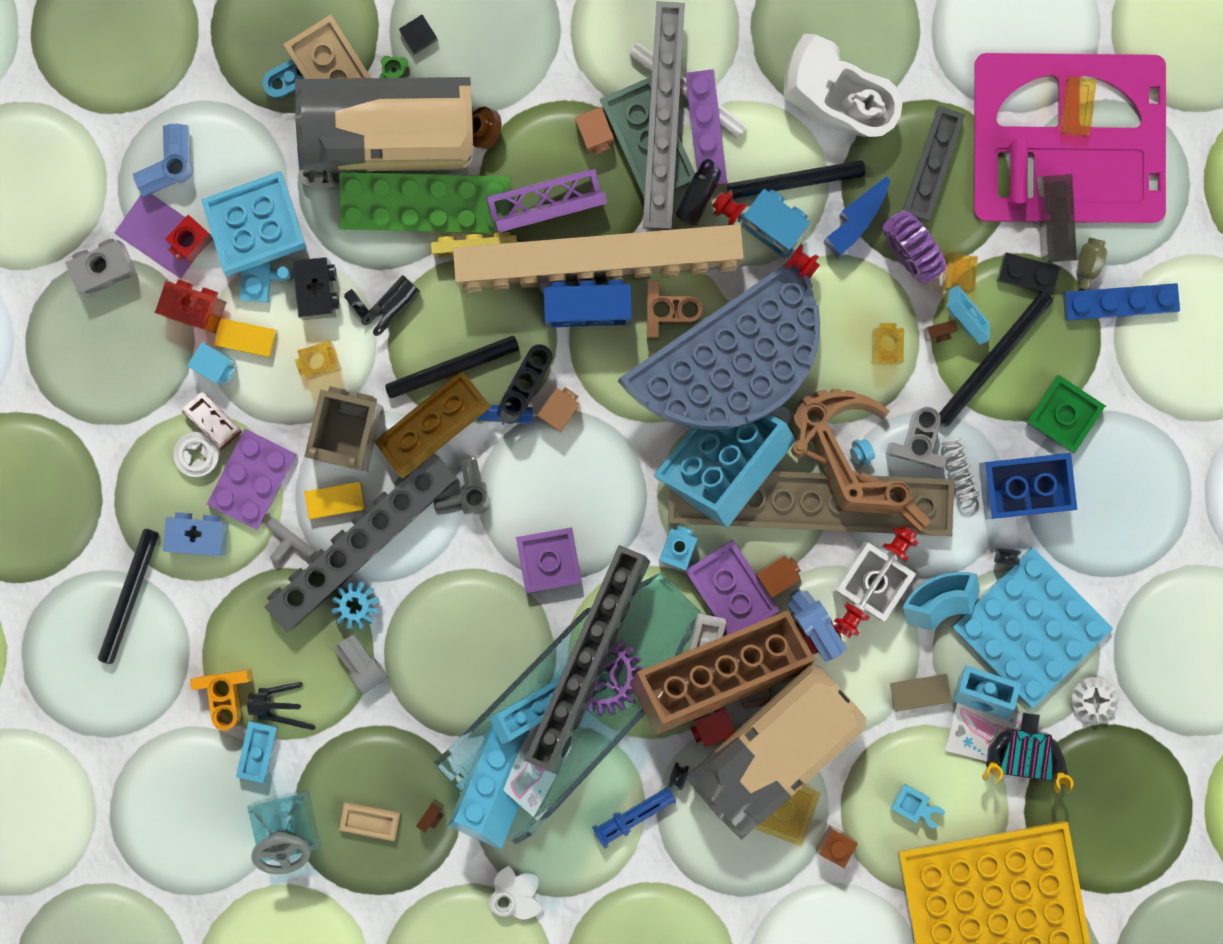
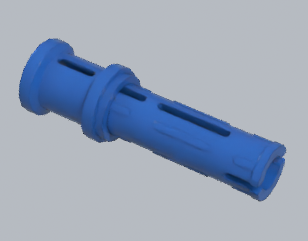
M668 786L626 812L622 814L616 812L613 814V818L599 826L595 824L592 828L602 846L606 849L609 847L608 844L622 835L628 836L632 827L652 817L669 805L676 803V800Z

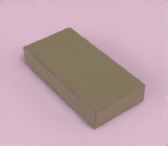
M947 674L890 683L895 712L952 702Z

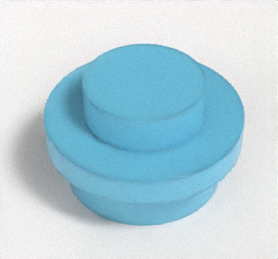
M866 439L852 441L850 455L856 464L860 463L864 467L870 465L871 460L875 459V452L870 442Z

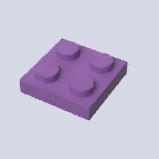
M572 527L516 537L526 593L582 583Z

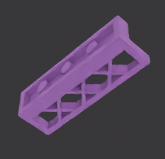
M594 168L486 197L493 228L497 232L607 204L605 192L600 191ZM590 176L593 192L582 195L574 190L579 179ZM573 181L570 187L564 184L566 182ZM559 184L566 188L567 192L562 200L555 202L547 197L553 186ZM546 188L543 194L537 191ZM534 192L541 197L534 208L528 209L520 204L526 193ZM571 193H574V194L577 195V196H575V197L569 198V196L571 195ZM519 195L516 201L510 198ZM507 199L514 204L508 215L497 216L494 201ZM544 200L550 202L549 204L542 205ZM518 207L523 209V211L515 212Z

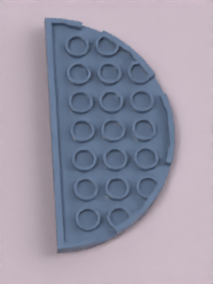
M782 265L620 377L618 383L632 398L652 413L671 422L692 428L708 430L735 428L766 417L782 406L801 386L813 365L818 350L820 313L819 306L816 305L811 289L813 285L810 278L805 276L803 279H800V271L792 266L787 269Z

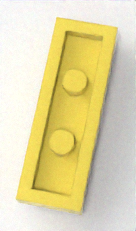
M511 232L494 233V237L483 238L482 234L466 235L465 240H455L453 236L437 238L438 242H431V249L434 258L452 257L453 248L516 243L518 240L516 235L511 236Z

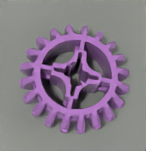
M902 210L884 223L883 231L886 241L913 278L927 284L930 281H934L946 270V261L943 258V253L929 231L926 230L922 222L918 221L916 216Z
M619 641L616 646L614 644L610 653L619 657L615 661L611 660L603 669V671L609 673L610 680L615 686L610 682L604 681V677L601 674L587 706V711L591 713L597 708L598 715L603 716L607 708L610 715H615L616 705L624 712L626 711L625 701L632 705L635 703V700L631 697V694L635 693L631 682L636 672L644 668L642 666L635 667L641 661V658L639 656L631 657L635 650L632 647L625 649L623 641ZM624 664L627 668L625 686L619 682V674L623 670L622 666ZM608 688L617 693L616 696L609 699L594 698L598 692L601 693Z

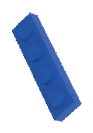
M1178 283L1063 293L1065 321L1180 312Z

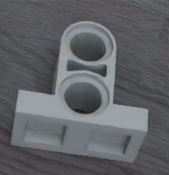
M932 407L916 410L911 417L904 445L893 442L888 443L885 455L943 469L947 457L932 453L940 425V415L937 410ZM921 413H927L931 416L932 424L929 428H924L920 425L919 416ZM915 440L922 441L925 446V451L922 455H916L912 451V443Z

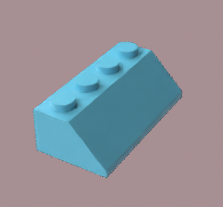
M490 723L448 827L500 850L502 849L519 804L503 790L519 750L530 730L509 742L501 744L492 723Z

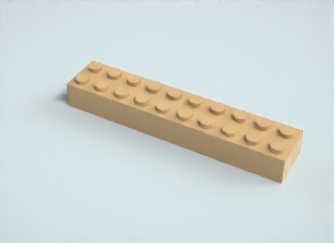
M741 224L453 248L455 281L459 289H464L465 293L482 292L483 287H493V291L510 290V285H521L522 289L537 288L538 283L549 282L550 285L551 282H566L569 280H577L579 284L580 281H595L594 278H606L607 282L609 280H623V276L634 275L636 280L649 279L651 274L662 273V277L679 276L680 271H690V275L707 274L708 269L717 268L719 273L736 271L735 268L740 267L744 259Z

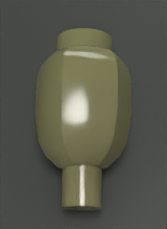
M1089 238L1088 243L1082 246L1077 265L1078 273L1081 276L1079 288L1090 290L1092 280L1101 274L1107 257V249L1104 247L1106 241Z

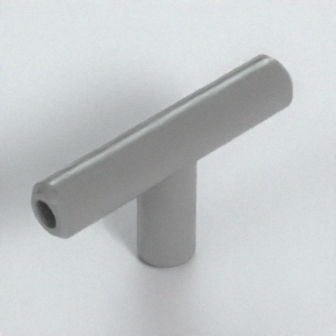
M271 518L267 522L266 527L283 539L270 556V559L276 564L281 562L291 547L307 559H310L316 553V550L276 519Z

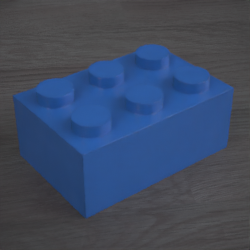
M609 280L607 285H596V281H580L579 286H567V282H551L550 287H544L546 327L631 325V284H625L624 280Z
M1071 453L979 463L985 519L1078 510Z

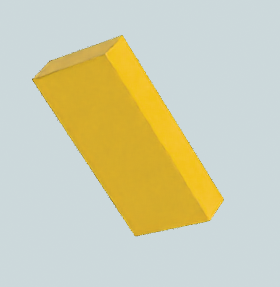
M220 318L214 346L271 358L277 330Z
M361 482L304 491L309 519L366 510Z

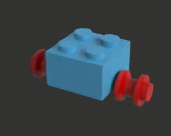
M763 189L747 212L743 213L748 206L746 202L739 205L732 200L733 193L731 191L726 195L721 192L712 205L716 209L713 215L717 217L723 214L729 218L728 225H734L736 221L739 222L742 228L780 256L789 258L784 267L787 269L792 266L800 271V279H803L805 276L809 278L813 276L820 266L816 262L819 256L815 254L809 257L803 252V244H800L795 252L792 249L810 224L806 220L808 216L797 207L791 209L784 204L783 201L785 199L776 191L770 190L768 192Z

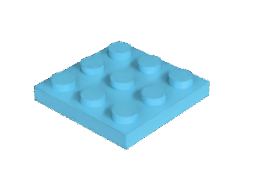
M281 171L201 199L222 270L226 277L307 248L284 175Z

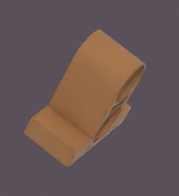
M659 280L647 281V340H658L659 325H691L698 322L701 318L703 307L700 300L691 296H659ZM660 303L667 305L669 314L662 318L656 316L653 311L655 305ZM686 304H693L697 308V315L692 318L684 316L682 307Z

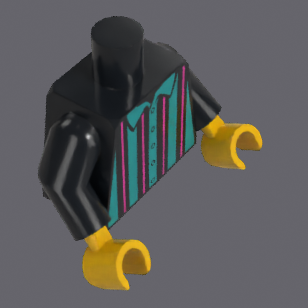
M1023 712L1021 729L1007 727L1006 731L999 733L988 746L987 769L982 774L984 781L989 778L990 773L995 776V784L1002 779L1003 774L1052 782L1053 778H1055L1056 782L1053 789L1056 793H1059L1061 790L1060 784L1067 786L1068 793L1071 792L1074 784L1073 779L1068 776L1065 758L1057 741L1052 738L1051 734L1038 731L1040 719L1038 714Z

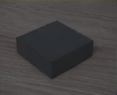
M423 14L399 28L401 35L414 55L438 41Z

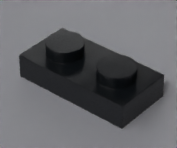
M1006 252L1003 254L997 281L1039 293L1044 291L1051 296L1054 293L1060 267Z

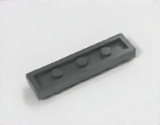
M938 106L903 207L904 211L910 212L918 220L927 223L931 219L965 114L942 106Z

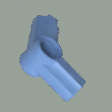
M178 123L163 125L164 159L133 173L136 186L143 197H147L175 183H184L192 176L193 169L190 164L188 125ZM177 162H182V171L178 174H172V166Z
M798 589L792 592L787 605L805 635L810 637L823 660L825 662L833 660L847 650L838 633L831 625L832 620L819 600L815 601L808 591H800Z

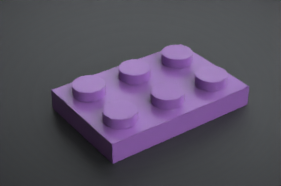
M244 429L206 505L259 530L297 454L252 431Z
M733 540L685 570L714 616L726 620L724 631L727 635L768 619L779 612V609Z

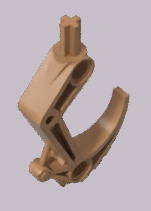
M831 389L830 393L826 390L814 392L813 398L810 396L802 398L799 401V407L795 415L791 419L792 428L797 434V441L791 448L792 455L797 458L806 455L822 463L838 505L843 510L893 514L895 516L900 514L920 533L931 520L911 502L914 497L911 495L908 485L900 481L884 482L864 472L859 474L853 471L827 424L834 416L847 410H866L879 416L882 420L890 411L870 397L849 390L842 392L840 389ZM813 414L817 416L819 422L810 421L807 415ZM810 441L813 442L817 454L807 450ZM890 493L897 494L901 502H894L890 498Z

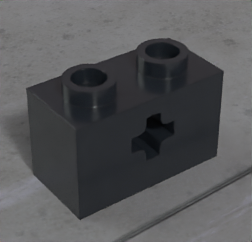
M327 257L293 261L298 317L302 320L336 317V309H340L338 292L333 290V281H337L335 264H331ZM316 282L324 287V289L319 290V295L311 291V288L316 287Z

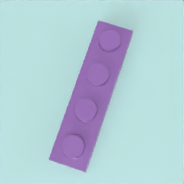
M714 69L685 73L697 171L705 159H711L714 162V167L721 170V176L717 184L728 183Z

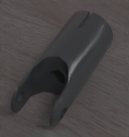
M705 159L701 163L675 213L678 219L687 224L698 225L721 176V170L714 167V162L711 159Z
M402 275L364 315L361 323L368 325L377 316L383 314L382 320L373 330L374 336L381 335L421 291Z

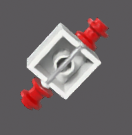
M902 526L901 529L894 527L892 530L895 535L894 540L891 544L884 543L882 546L888 551L887 554L869 542H864L833 588L834 591L854 603L853 606L845 602L844 607L847 612L843 618L834 619V622L838 624L835 629L849 639L852 634L858 637L860 634L857 629L859 623L870 619L868 615L863 613L864 611L885 622L915 577L916 573L897 561L899 558L907 562L909 558L906 555V551L910 546L917 547L919 544L915 540L917 534L907 527Z

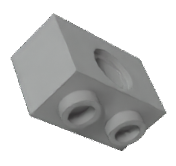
M108 239L99 243V248L90 252L88 250L77 252L72 255V260L65 262L78 294L87 297L138 275L124 243L119 240ZM101 259H105V270L97 273L95 270L96 263Z

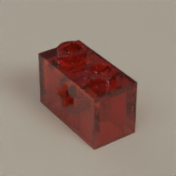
M177 279L176 284L165 281L155 313L216 334L227 303L217 298L219 293L202 287L201 292L193 290V284Z

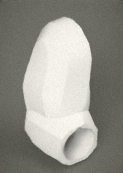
M803 34L790 56L784 78V97L786 100L803 110L821 125L862 137L883 136L892 130L900 119L902 111V101L898 88L889 79L864 72L853 64L841 61L839 47L834 42L815 34Z

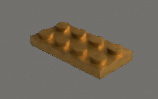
M461 371L374 442L396 473L403 479L480 417L491 405L465 373Z

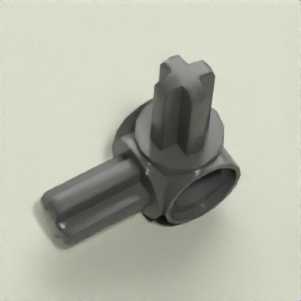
M467 458L461 461L465 485L461 487L459 494L434 500V508L437 515L463 511L464 514H482L489 508L490 498L486 483L481 482L476 458ZM480 493L483 495L480 504H469V499L473 494Z

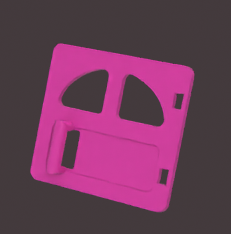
M983 53L979 55L974 62L973 212L975 217L983 222L1157 223L1161 221L1166 214L1165 60L1159 55ZM1052 76L1057 80L1058 124L1056 127L1001 126L996 120L998 110L1005 99L1015 90L1043 77ZM1082 77L1094 78L1120 91L1137 110L1140 118L1139 126L1135 128L1082 127L1079 124L1080 79ZM1149 88H1158V104L1149 103ZM1000 152L1010 153V194L1008 198H1000L998 196V153ZM1028 153L1033 154L1032 198H1028ZM1158 174V191L1149 190V175Z

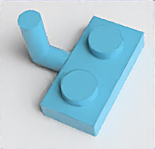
M273 260L242 271L239 300L269 303L271 280L290 282L293 279L292 272L285 267H280L278 270L272 269Z

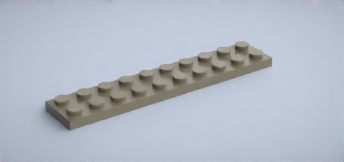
M771 471L729 526L894 534L892 532L894 527L901 529L902 526H905L917 535L952 536L955 479L873 476L884 482L900 481L908 485L911 495L914 497L911 502L931 520L920 533L900 514L895 516L893 514L843 510L838 505L826 473ZM669 489L668 523L723 526L704 515ZM890 493V498L894 502H901L897 494Z

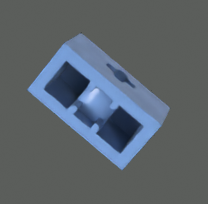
M175 512V518L166 517L163 551L225 556L228 522H220L221 516L203 515V520L192 519L191 513ZM197 529V531L202 532V535L195 539L190 534L191 531Z

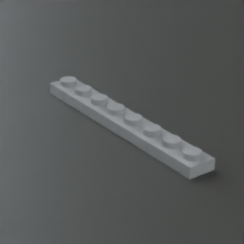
M656 2L643 229L671 230L685 11V3Z

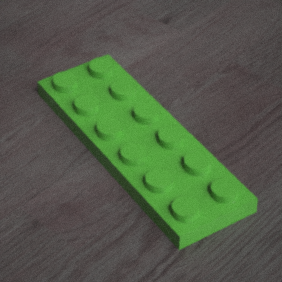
M340 172V229L497 233L493 228L486 197L509 191L511 176ZM507 199L494 201L498 217L509 214L510 201Z

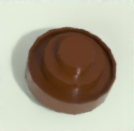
M483 106L473 111L472 131L474 147L488 149L498 140L501 134L502 121L501 116L496 110Z

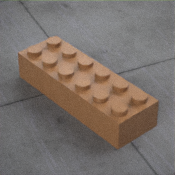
M789 610L640 670L636 672L631 686L655 734L658 735L798 676L809 665H812L815 659Z

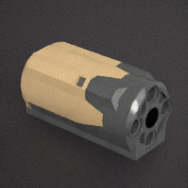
M471 77L295 79V122L299 170H324L327 172L461 170L466 168L472 161Z
M809 665L688 774L686 779L712 811L742 840L856 739L866 728V717L820 666Z

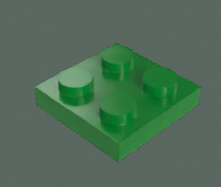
M1056 375L1025 423L1073 454L1077 451L1106 405L1065 378Z

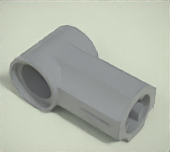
M352 634L334 647L336 653L351 672V679L363 694H366L388 678L380 663L374 657L371 658L355 634Z

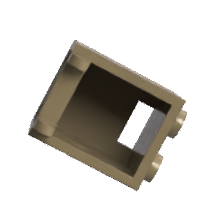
M329 386L328 391L320 389L304 457L368 472L383 406L377 403V398H374V396L357 393L355 398L349 396L350 392ZM341 402L367 408L365 419L338 413Z

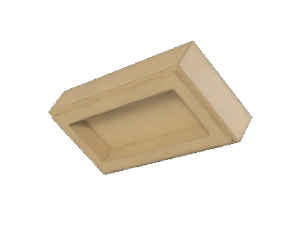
M345 801L338 831L395 841L401 812Z

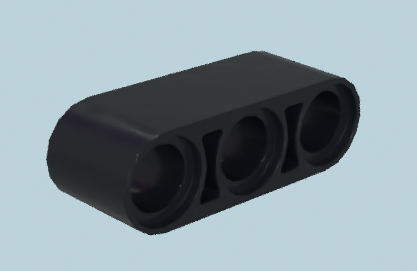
M536 344L529 349L497 407V415L501 421L508 424L515 423L526 410L553 359L552 352L547 346ZM531 357H540L544 365L535 364ZM518 380H527L530 383L531 388H522L519 385ZM505 404H515L518 408V412H509L506 409Z

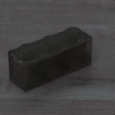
M1072 174L1037 177L1041 262L1077 260Z

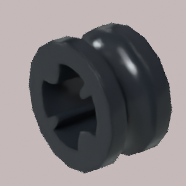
M995 548V552L998 554L997 558L994 559L995 563L1020 565L1017 556L1021 554V551Z
M675 762L668 786L676 785L678 790L682 791L689 766L681 767L678 762Z

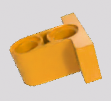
M252 669L190 679L191 690L207 688L211 720L217 729L228 730L240 723L242 709L238 684L252 681L253 674ZM220 680L225 681L229 686V692L226 696L221 695L217 691V684ZM223 709H228L233 714V720L230 724L223 722L221 719Z

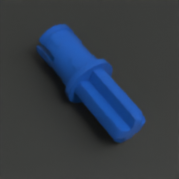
M505 404L509 412H518L517 406H506ZM491 405L487 411L476 419L478 422H502V425H505V422L501 421L497 415L498 405ZM527 407L521 418L515 423H532L533 408Z

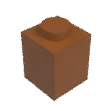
M785 555L755 573L771 598L801 580L798 576V573L801 572L799 566L792 557L787 559Z
M829 825L816 851L822 857L845 869L858 842L853 837Z

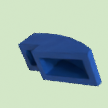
M887 176L839 214L845 223L824 240L837 259L857 241L877 214L891 181Z

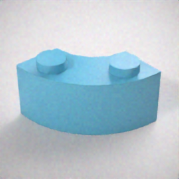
M970 572L946 573L933 577L921 584L912 592L903 606L907 624L934 631L938 624L949 616L957 614L971 615L980 592L977 574Z

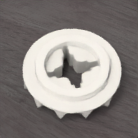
M190 432L182 436L177 441L173 452L174 462L178 469L192 477L209 474L217 466L220 455L218 448L202 432ZM201 447V454L207 460L197 459L193 462V455L187 451V448L197 450Z
M1090 677L1079 682L1074 688L1072 706L1076 714L1083 720L1098 723L1108 720L1116 712L1118 698L1115 688L1107 680ZM1094 692H1097V696L1106 699V701L1097 704L1096 712L1093 704L1084 701V699L1092 698Z

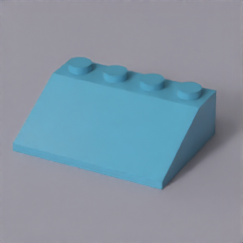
M770 414L753 423L735 428L711 430L691 428L653 476L704 515L728 528L796 440L786 422Z

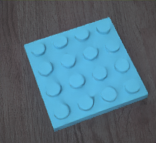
M1031 547L1018 560L1020 565L1013 564L975 602L971 615L963 614L951 627L1000 677L1020 683L1019 696L1031 708H1034L1113 628Z

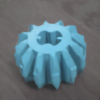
M348 582V592L343 587H339L337 591L342 598H332V602L340 604V607L332 609V613H342L337 619L339 624L348 619L347 629L353 628L355 620L357 627L363 629V618L366 622L372 624L374 619L369 613L379 614L380 609L372 607V604L380 602V598L370 599L369 596L374 593L375 589L371 587L364 593V582H359L357 590L353 582ZM355 597L359 599L358 603L362 605V610H356L357 613H354L353 607L349 606L350 601L356 600Z

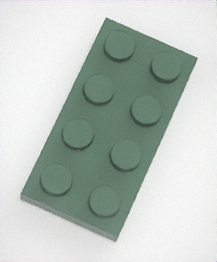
M652 76L600 99V103L644 200ZM678 134L674 191L690 184L695 175Z

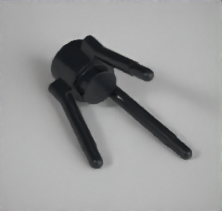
M302 682L271 688H259L258 693H249L247 701L249 715H257L260 720H271L309 730H315L316 728L313 724L269 714L273 713L274 709L299 710L301 708L300 704L274 702V696H269V694L300 688L303 686Z

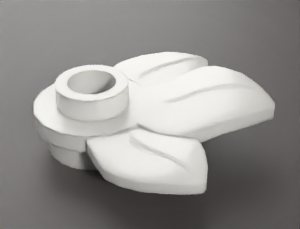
M510 866L503 868L498 872L494 880L495 891L489 901L492 912L499 917L513 915L521 920L529 919L539 914L543 907L532 897L538 888L539 876L531 873L516 876ZM506 897L509 900V905L502 907L499 905L498 900Z

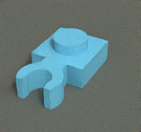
M905 783L901 786L890 806L892 810L917 823L920 816L923 817L924 822L931 828L938 827L936 823L930 820L931 814L933 812H938L941 815L945 814V811L937 805L927 806L930 798Z

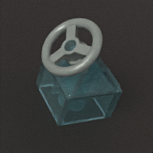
M309 789L255 801L247 806L256 843L252 850L251 859L259 870L269 874H287L299 870L308 862L311 851L316 850L321 845ZM302 853L298 860L290 863L289 858L291 855ZM275 860L279 862L281 866L270 865L265 862Z

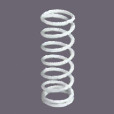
M957 437L941 443L943 449L958 448L946 454L945 457H962L948 465L949 468L964 467L952 473L951 477L968 476L956 482L954 486L972 485L957 493L958 501L960 502L980 495L979 491L964 493L977 485L974 482L962 483L974 476L973 473L958 474L970 468L971 464L954 465L968 457L967 454L952 455L964 449L965 445L948 446L963 437Z

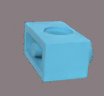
M966 665L959 675L952 701L1007 720L1015 710L1021 684Z

